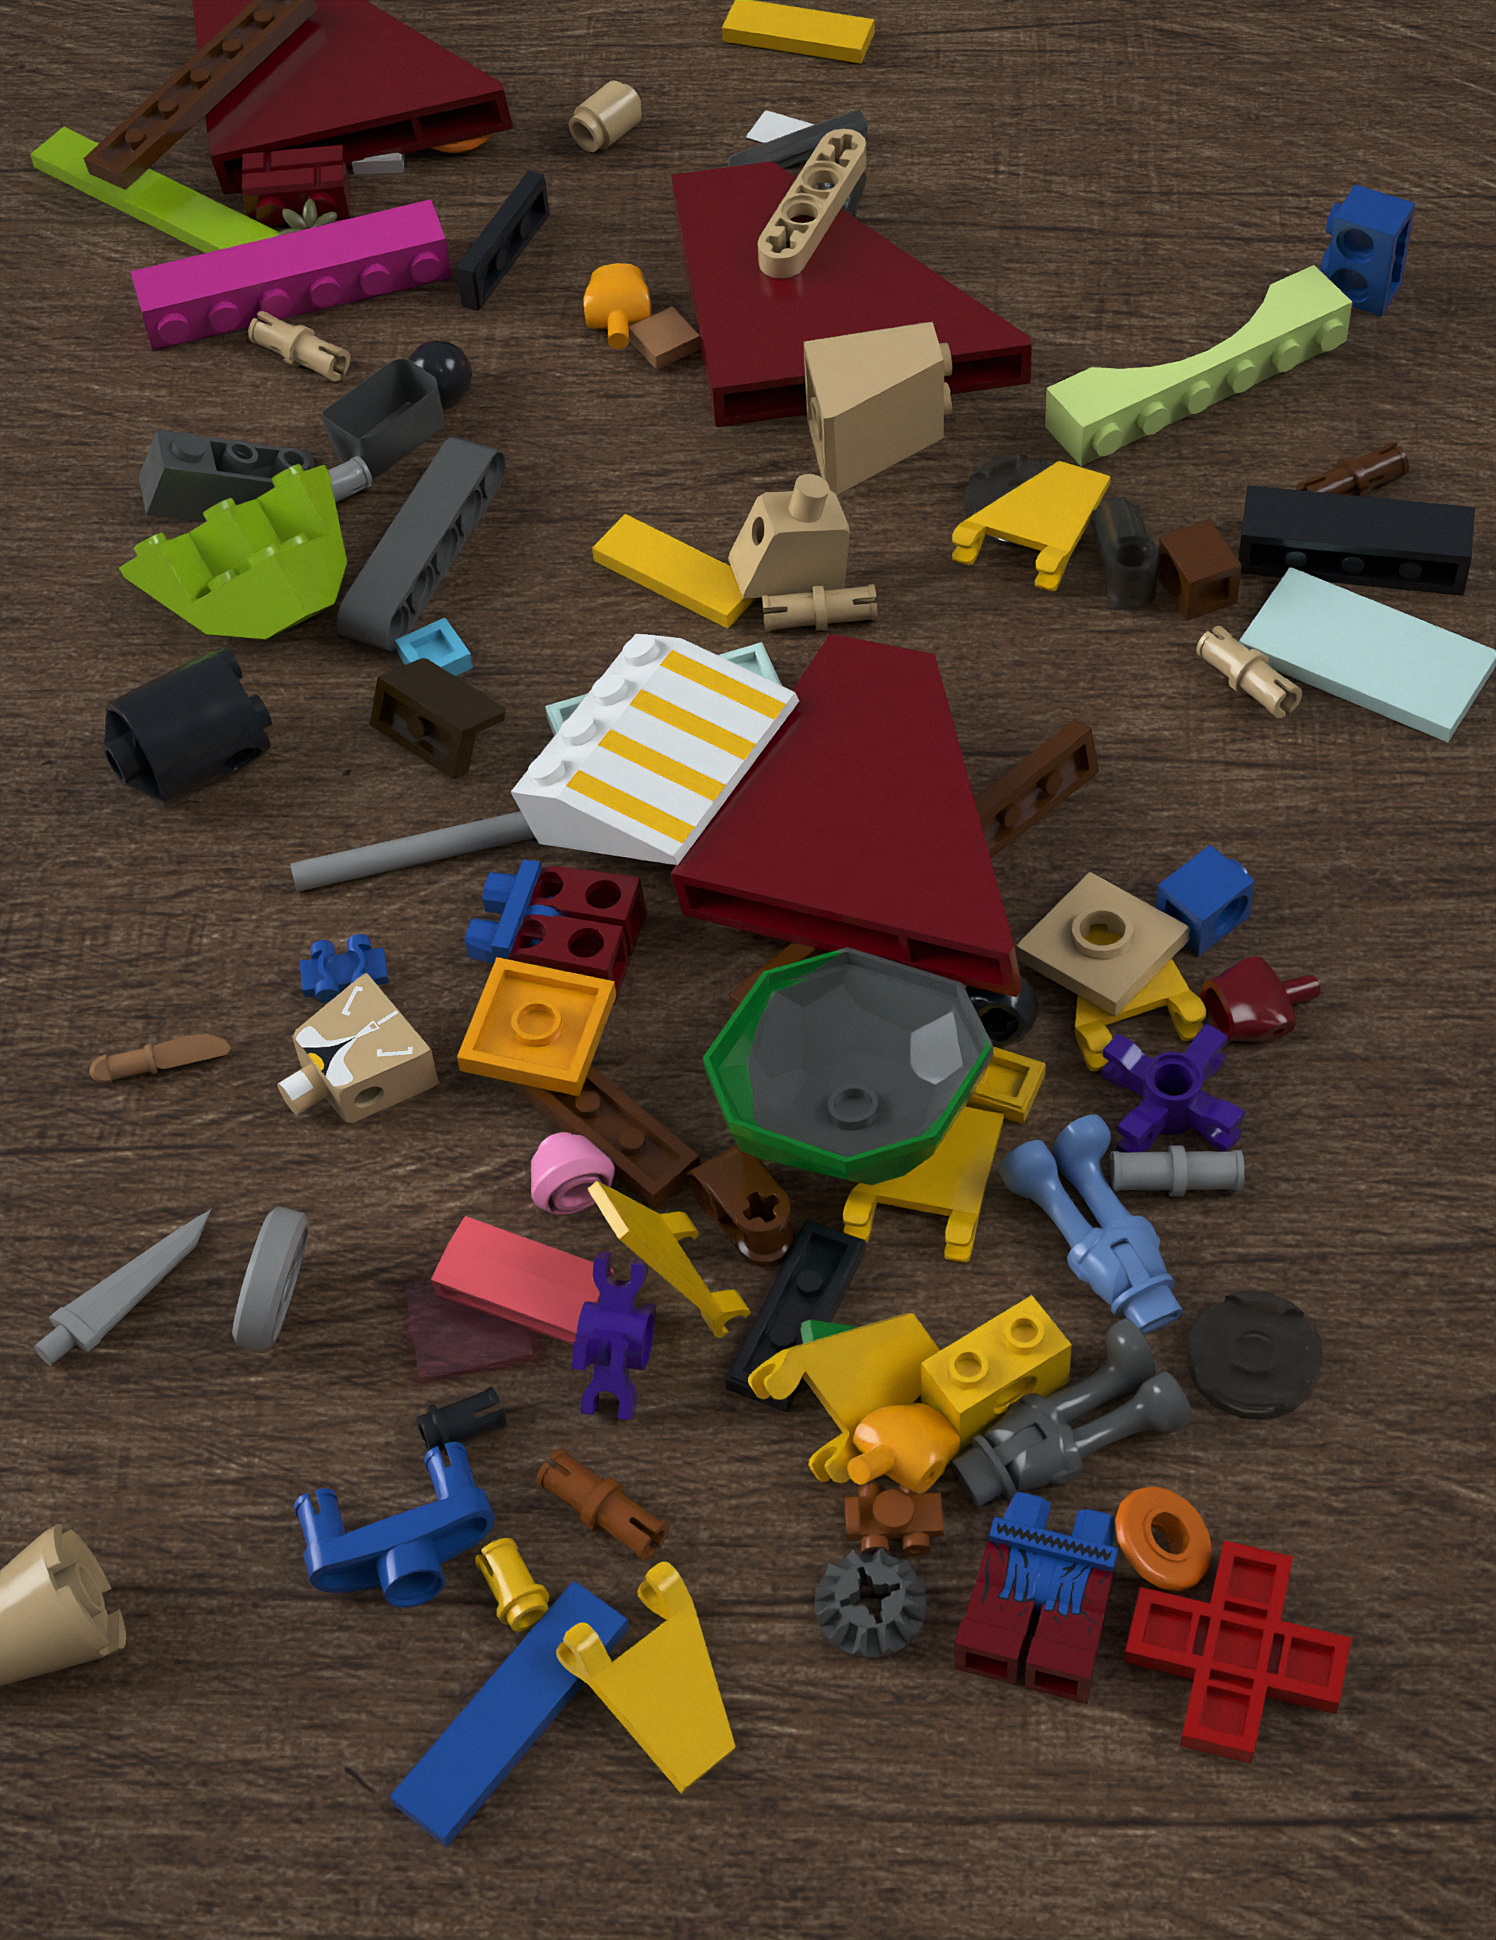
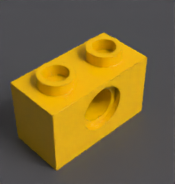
M1031 1295L921 1362V1401L941 1412L953 1424L960 1437L961 1450L971 1444L972 1439L978 1434L983 1436L990 1427L1005 1416L1008 1406L1015 1403L1026 1394L1038 1393L1045 1398L1069 1383L1072 1344Z

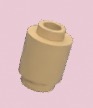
M609 81L575 108L574 116L569 120L571 135L578 145L588 152H595L597 149L605 150L641 121V100L631 86L618 81Z

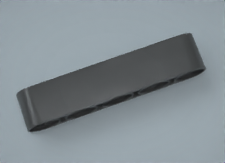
M454 436L446 439L346 593L337 616V631L341 637L391 652L397 650L395 640L410 633L498 492L506 469L504 451Z

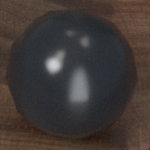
M429 341L417 347L409 356L408 360L436 378L442 407L457 403L469 391L472 378L471 363L460 347L449 341Z
M1020 976L1022 989L1017 997L968 985L965 987L993 1046L1004 1047L1020 1042L1033 1028L1037 1019L1038 1001L1036 994L1028 980Z

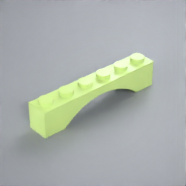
M1312 265L1271 284L1262 305L1250 321L1229 339L1208 351L1181 361L1153 367L1125 369L1091 367L1047 387L1045 428L1080 466L1099 457L1108 456L1131 442L1146 435L1155 434L1165 426L1191 414L1199 413L1208 406L1231 395L1244 392L1251 386L1280 372L1289 371L1297 364L1314 356L1337 348L1340 344L1347 341L1352 301L1315 265Z

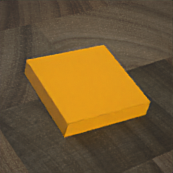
M496 957L457 1055L460 1071L580 1096L616 998L614 981Z

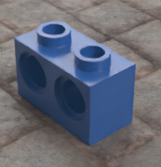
M1356 184L1343 204L1336 202L1330 211L1325 232L1332 235L1331 243L1324 253L1320 271L1352 301V307L1382 317L1402 285L1415 203Z

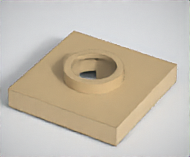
M1089 872L1016 945V957L1021 963L1116 1017L1189 941V926ZM1104 923L1107 924V932L1117 934L1122 939L1110 945H1095L1083 937L1090 934V925Z

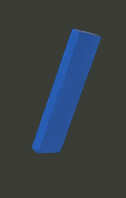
M573 1580L389 1796L393 1806L445 1847H448L585 1683L570 1673L557 1659L556 1650L559 1644L564 1641L565 1633L578 1623H587L598 1634L609 1654L630 1629L628 1619Z

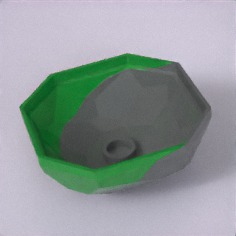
M847 947L763 971L703 1056V1063L729 1131L742 1152L759 1159L874 1185L906 1175L934 1154L983 1078L993 1056V1044L961 982Z

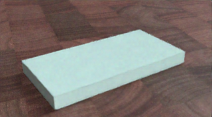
M1292 567L1288 569L1239 640L1248 650L1258 649L1269 658V666L1275 671L1445 742H1449L1496 667L1495 649Z

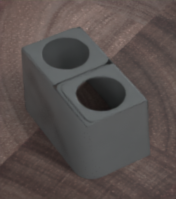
M396 359L389 362L323 410L324 415L321 414L335 456L344 463L355 456L361 457L371 473L372 480L446 426L436 378L408 359ZM376 426V431H372L371 429Z

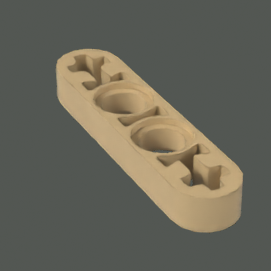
M837 129L827 133L821 139L759 237L758 260L760 269L764 274L772 278L783 279L793 277L804 269L866 168L865 137L859 132L852 129ZM835 158L839 159V164L835 163ZM817 183H832L835 185L834 188L827 190H817L811 186ZM800 215H808L815 218L813 221L806 223H796L790 220ZM786 241L790 242V249L786 248Z

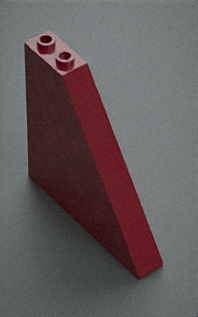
M192 0L198 51L253 0ZM315 0L318 9L205 115L210 158L223 194L242 190V154L343 145L347 166H351L352 162L361 161L367 157L398 152L399 154H404L513 129L503 84L366 0Z
M773 161L671 175L675 218L697 333L700 335L701 354L715 427L807 415L804 364L805 341L933 322L939 343L947 342L949 345L952 359V375L944 376V382L948 383L950 394L1031 384L1032 342L1028 335L842 208L799 274L783 279L772 278L764 274L760 269L758 260L759 237L796 180L795 176ZM800 215L790 220L796 223H806L813 221L815 218L808 215ZM786 241V248L790 249V242Z
M830 633L792 690L796 693L799 702L681 862L671 872L682 914L830 952L849 947L955 980L964 985L1017 997L1022 986L1015 946L935 654Z

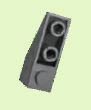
M156 429L139 474L146 515L191 521L206 520L203 512L226 499L232 498L235 504L239 505L254 500L275 488L271 478L296 464H300L304 471L315 468L312 452L290 447L282 448L248 443L242 440H227L186 432L179 433Z

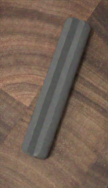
M855 109L729 156L728 167L773 161L780 167L786 168L808 160L827 133L837 129H852L866 138L868 136V124L862 112Z

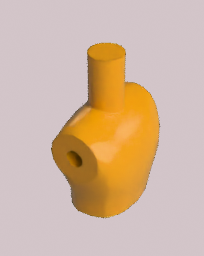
M614 263L599 267L593 271L583 298L587 328L608 329L609 345L614 349H623L629 343V326L652 316L649 288L644 281L640 268L632 264Z
M924 1403L882 1407L869 1413L854 1432L853 1442L862 1454L849 1461L847 1470L851 1480L859 1485H863L886 1474L902 1486L922 1494L944 1473L946 1466L957 1458L960 1450V1437L953 1424L941 1412Z

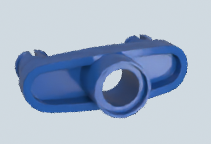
M459 1442L445 1443L451 1462L450 1467H445L438 1446L428 1451L424 1457V1465L429 1472L438 1501L388 1517L349 1533H346L338 1507V1497L333 1490L328 1488L314 1490L320 1507L319 1514L313 1508L308 1493L297 1498L294 1503V1510L299 1518L307 1545L303 1557L312 1586L320 1591L329 1593H344L381 1586L385 1600L390 1605L398 1608L418 1606L437 1596L445 1586V1576L441 1564L483 1540L495 1523V1516L488 1496L483 1489L478 1488L467 1459L468 1453L464 1445Z

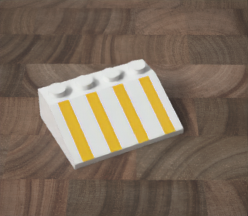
M635 634L625 644L622 652L603 676L594 683L591 691L572 715L561 725L560 730L538 758L530 764L527 772L512 789L511 794L539 844L678 865L799 702V699L794 691L682 638Z

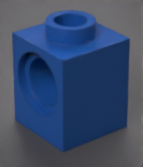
M1209 845L1158 885L1156 908L1189 926V941L1184 946L1199 957L1250 917L1255 880L1250 877L1242 864L1234 859H1227L1213 846Z

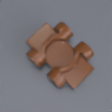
M870 1483L858 1488V1496L845 1497L847 1541L861 1540L862 1554L876 1552L881 1547L888 1554V1539L902 1538L904 1554L922 1556L931 1550L930 1537L944 1536L941 1492L927 1493L925 1491L922 1494H918L902 1485L899 1486V1489L885 1490V1487L881 1484Z

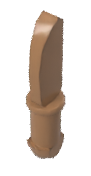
M210 1033L184 1035L158 1043L154 1047L151 1044H146L142 1049L107 1056V1054L99 1056L92 1062L89 1074L95 1081L109 1084L113 1083V1080L150 1072L151 1074H156L158 1068L167 1069L228 1054L232 1046L226 1039Z

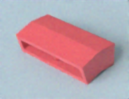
M467 1216L464 1217L447 1244L431 1278L435 1293L438 1296L573 1346L576 1340L577 1326L585 1301L600 1303V1293L593 1280L594 1262Z

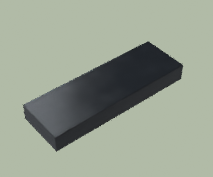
M527 171L457 265L456 272L462 307L479 311L550 215L546 180L543 174Z
M809 1219L805 1220L725 1378L727 1390L788 1413L804 1380L803 1377L796 1389L786 1399L776 1400L771 1395L767 1399L758 1398L748 1383V1377L758 1366L783 1349L803 1344L800 1330L802 1322L807 1320L832 1322L866 1253V1240Z

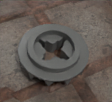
M882 1547L876 1552H869V1554H862L852 1549L845 1559L835 1565L829 1563L819 1586L815 1588V1613L822 1632L832 1644L851 1655L876 1658L893 1654L907 1646L916 1637L924 1623L927 1609L924 1581H920L912 1570L908 1559L900 1561L888 1555ZM866 1580L867 1586H871L876 1595L885 1593L889 1595L881 1600L882 1611L880 1612L881 1623L879 1624L876 1623L874 1615L869 1614L865 1605L855 1607L852 1605L860 1600L859 1589L861 1588V1581Z

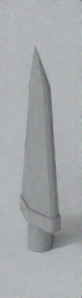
M211 1209L168 1235L64 1308L61 1307L49 1317V1320L55 1329L34 1345L39 1356L51 1366L74 1346L89 1352L101 1342L100 1339L197 1246Z

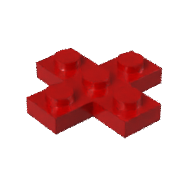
M1223 1540L1210 1603L1140 1587L1125 1650L1124 1663L1194 1679L1180 1746L1252 1764L1265 1697L1337 1714L1352 1637L1281 1621L1293 1556Z

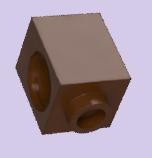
M1210 519L1189 527L1178 528L1169 534L1159 537L1156 576L1186 621L1237 604L1242 565Z

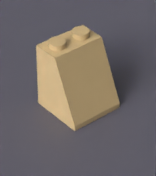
M933 322L804 342L807 422L821 477L828 483L830 491L838 495L944 438V416L952 414L950 389L948 383L944 382V376L952 375V359L948 343H939Z

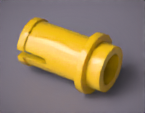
M503 1538L493 1541L481 1550L483 1555L475 1557V1564L482 1571L499 1604L496 1615L500 1622L510 1625L512 1630L516 1632L529 1630L549 1610L547 1605L549 1593L543 1585L534 1582L513 1539Z

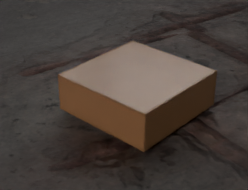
M673 306L629 326V341L656 370L701 349L700 335Z

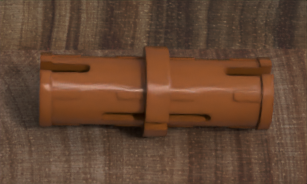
M562 1448L557 1449L549 1456L557 1464L555 1469L548 1463H543L537 1474L536 1484L543 1489H547L578 1511L581 1523L592 1531L599 1530L600 1528L635 1552L636 1556L643 1561L650 1559L656 1553L655 1549L649 1545L651 1540L659 1547L664 1543L669 1532V1524L662 1519L659 1520L624 1495V1486L612 1477L603 1480L569 1456V1453Z

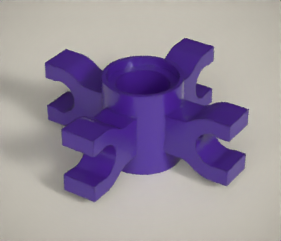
M1206 1023L1184 1054L1167 1052L1151 1059L1132 1041L1117 1033L1103 1049V1057L1109 1061L1101 1069V1076L1117 1086L1129 1088L1142 1096V1103L1132 1110L1118 1125V1133L1124 1137L1116 1144V1151H1119V1153L1148 1152L1160 1133L1169 1135L1180 1134L1191 1127L1220 1151L1229 1152L1241 1138L1242 1130L1237 1128V1126L1244 1119L1245 1111L1228 1101L1216 1099L1202 1090L1203 1082L1214 1075L1225 1061V1055L1219 1051L1227 1043L1228 1036ZM1174 1091L1180 1093L1181 1095L1171 1096L1163 1092Z
M600 1251L594 1258L593 1280L600 1293V1303L585 1301L577 1326L576 1340L573 1346L572 1369L585 1371L586 1366L594 1364L593 1380L587 1386L582 1396L581 1413L594 1415L599 1407V1393L610 1391L618 1397L620 1402L618 1419L631 1420L636 1412L637 1393L630 1379V1369L644 1371L647 1367L653 1342L657 1304L643 1303L641 1308H636L637 1292L648 1276L649 1265L644 1260L636 1257L631 1263V1279L622 1281L615 1278L611 1272L612 1253Z

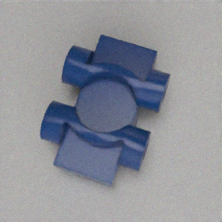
M356 934L347 939L348 953L336 955L335 945L331 941H316L311 945V959L300 961L304 997H316V1000L321 1003H329L365 973L377 985L388 984L389 979L384 947L372 949L371 939L367 935Z

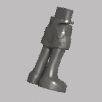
M1130 1319L1120 1320L1108 1329L1105 1336L1106 1360L1090 1376L1045 1398L1038 1393L1026 1394L1015 1403L1008 1406L1005 1416L990 1427L983 1436L978 1434L972 1439L973 1449L950 1462L955 1475L977 1507L984 1505L1001 1494L1007 1500H1012L1016 1490L1017 1492H1026L1037 1488L1040 1489L1048 1484H1062L1065 1481H1069L1083 1472L1082 1460L1125 1437L1149 1430L1163 1433L1179 1432L1193 1422L1192 1410L1183 1390L1168 1372L1162 1371L1156 1375L1151 1349L1142 1332ZM1138 1390L1131 1400L1102 1417L1073 1429L1068 1425L1094 1408L1123 1394Z

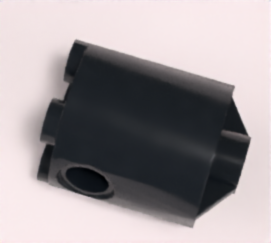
M225 647L217 652L210 651L107 703L103 751L112 771L123 786H129L150 796L157 805L164 807L265 755L267 749L271 747L269 738L264 730L272 725L270 714L264 702L257 694L248 697L239 681L242 679L240 666L228 648Z

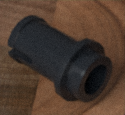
M488 1387L483 1392L438 1409L433 1403L427 1405V1413L416 1417L419 1433L427 1452L438 1446L439 1451L446 1457L448 1453L445 1443H463L496 1429L506 1428L507 1423L503 1408L476 1418L474 1415L476 1412L500 1403L493 1387Z

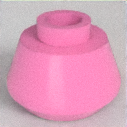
M569 1132L553 1134L540 1143L538 1151L531 1160V1196L533 1202L537 1207L556 1215H568L587 1209L596 1203L587 1189L596 1181L611 1187L615 1167L611 1159L586 1137L572 1135Z

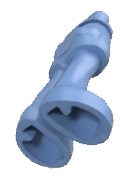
M1096 1114L1086 1115L1078 1118L1063 1129L1053 1145L1052 1154L1041 1140L1026 1142L1007 1154L998 1167V1173L1007 1189L1016 1195L1034 1201L1055 1223L1071 1247V1251L1067 1255V1261L1077 1278L1089 1284L1092 1290L1111 1306L1110 1310L1114 1316H1126L1127 1319H1130L1139 1328L1144 1336L1178 1319L1182 1315L1183 1309L1171 1292L1175 1286V1281L1172 1275L1167 1274L1165 1263L1159 1251L1160 1238L1156 1235L1153 1226L1140 1215L1132 1216L1110 1188L1102 1172L1101 1159L1109 1147L1111 1132L1100 1116ZM1058 1170L1084 1199L1101 1228H1093L1076 1208L1058 1178Z

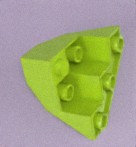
M296 464L272 477L271 480L275 488L262 496L236 505L233 499L229 498L210 507L203 512L207 522L189 533L167 540L164 533L161 532L142 541L134 547L137 557L119 567L121 573L128 581L207 635L268 639L300 624L335 604L347 565L331 478L325 464L306 471L303 470L300 464Z

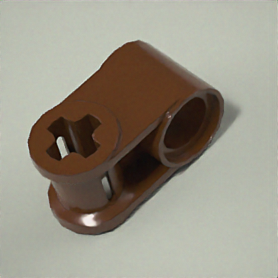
M736 1144L687 1172V1179L697 1202L706 1215L719 1225L747 1262L759 1267H772L785 1261L795 1241L794 1230L789 1223L791 1202L787 1193L782 1190L767 1171L761 1159L742 1152Z

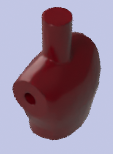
M1254 956L1238 962L1236 965L1226 969L1221 975L1206 980L1201 988L1200 999L1205 1005L1206 1018L1209 1025L1228 1036L1227 1042H1269L1285 1036L1295 1028L1296 1019L1292 1004L1317 999L1320 995V984L1313 975L1280 982L1271 966L1262 957Z

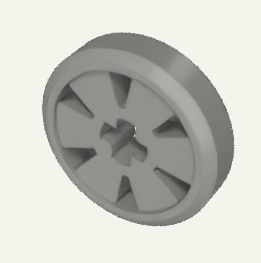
M278 1206L270 1211L265 1218L248 1264L234 1317L232 1336L238 1347L265 1353L274 1346L297 1282L309 1233V1222L303 1212Z

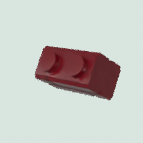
M343 145L242 154V194L247 217L270 228L289 225L285 221L282 211L290 209L302 217L305 202L312 199L317 209V218L329 212L337 213V220L351 218L350 180Z

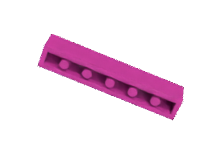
M431 199L130 271L152 351L247 328L250 326L253 318L266 323L257 316L262 311L268 312L280 320L452 278L446 239Z

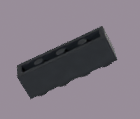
M1247 485L1238 558L1242 565L1241 573L1283 578L1288 569L1292 567L1326 582L1464 596L1472 559L1475 507Z

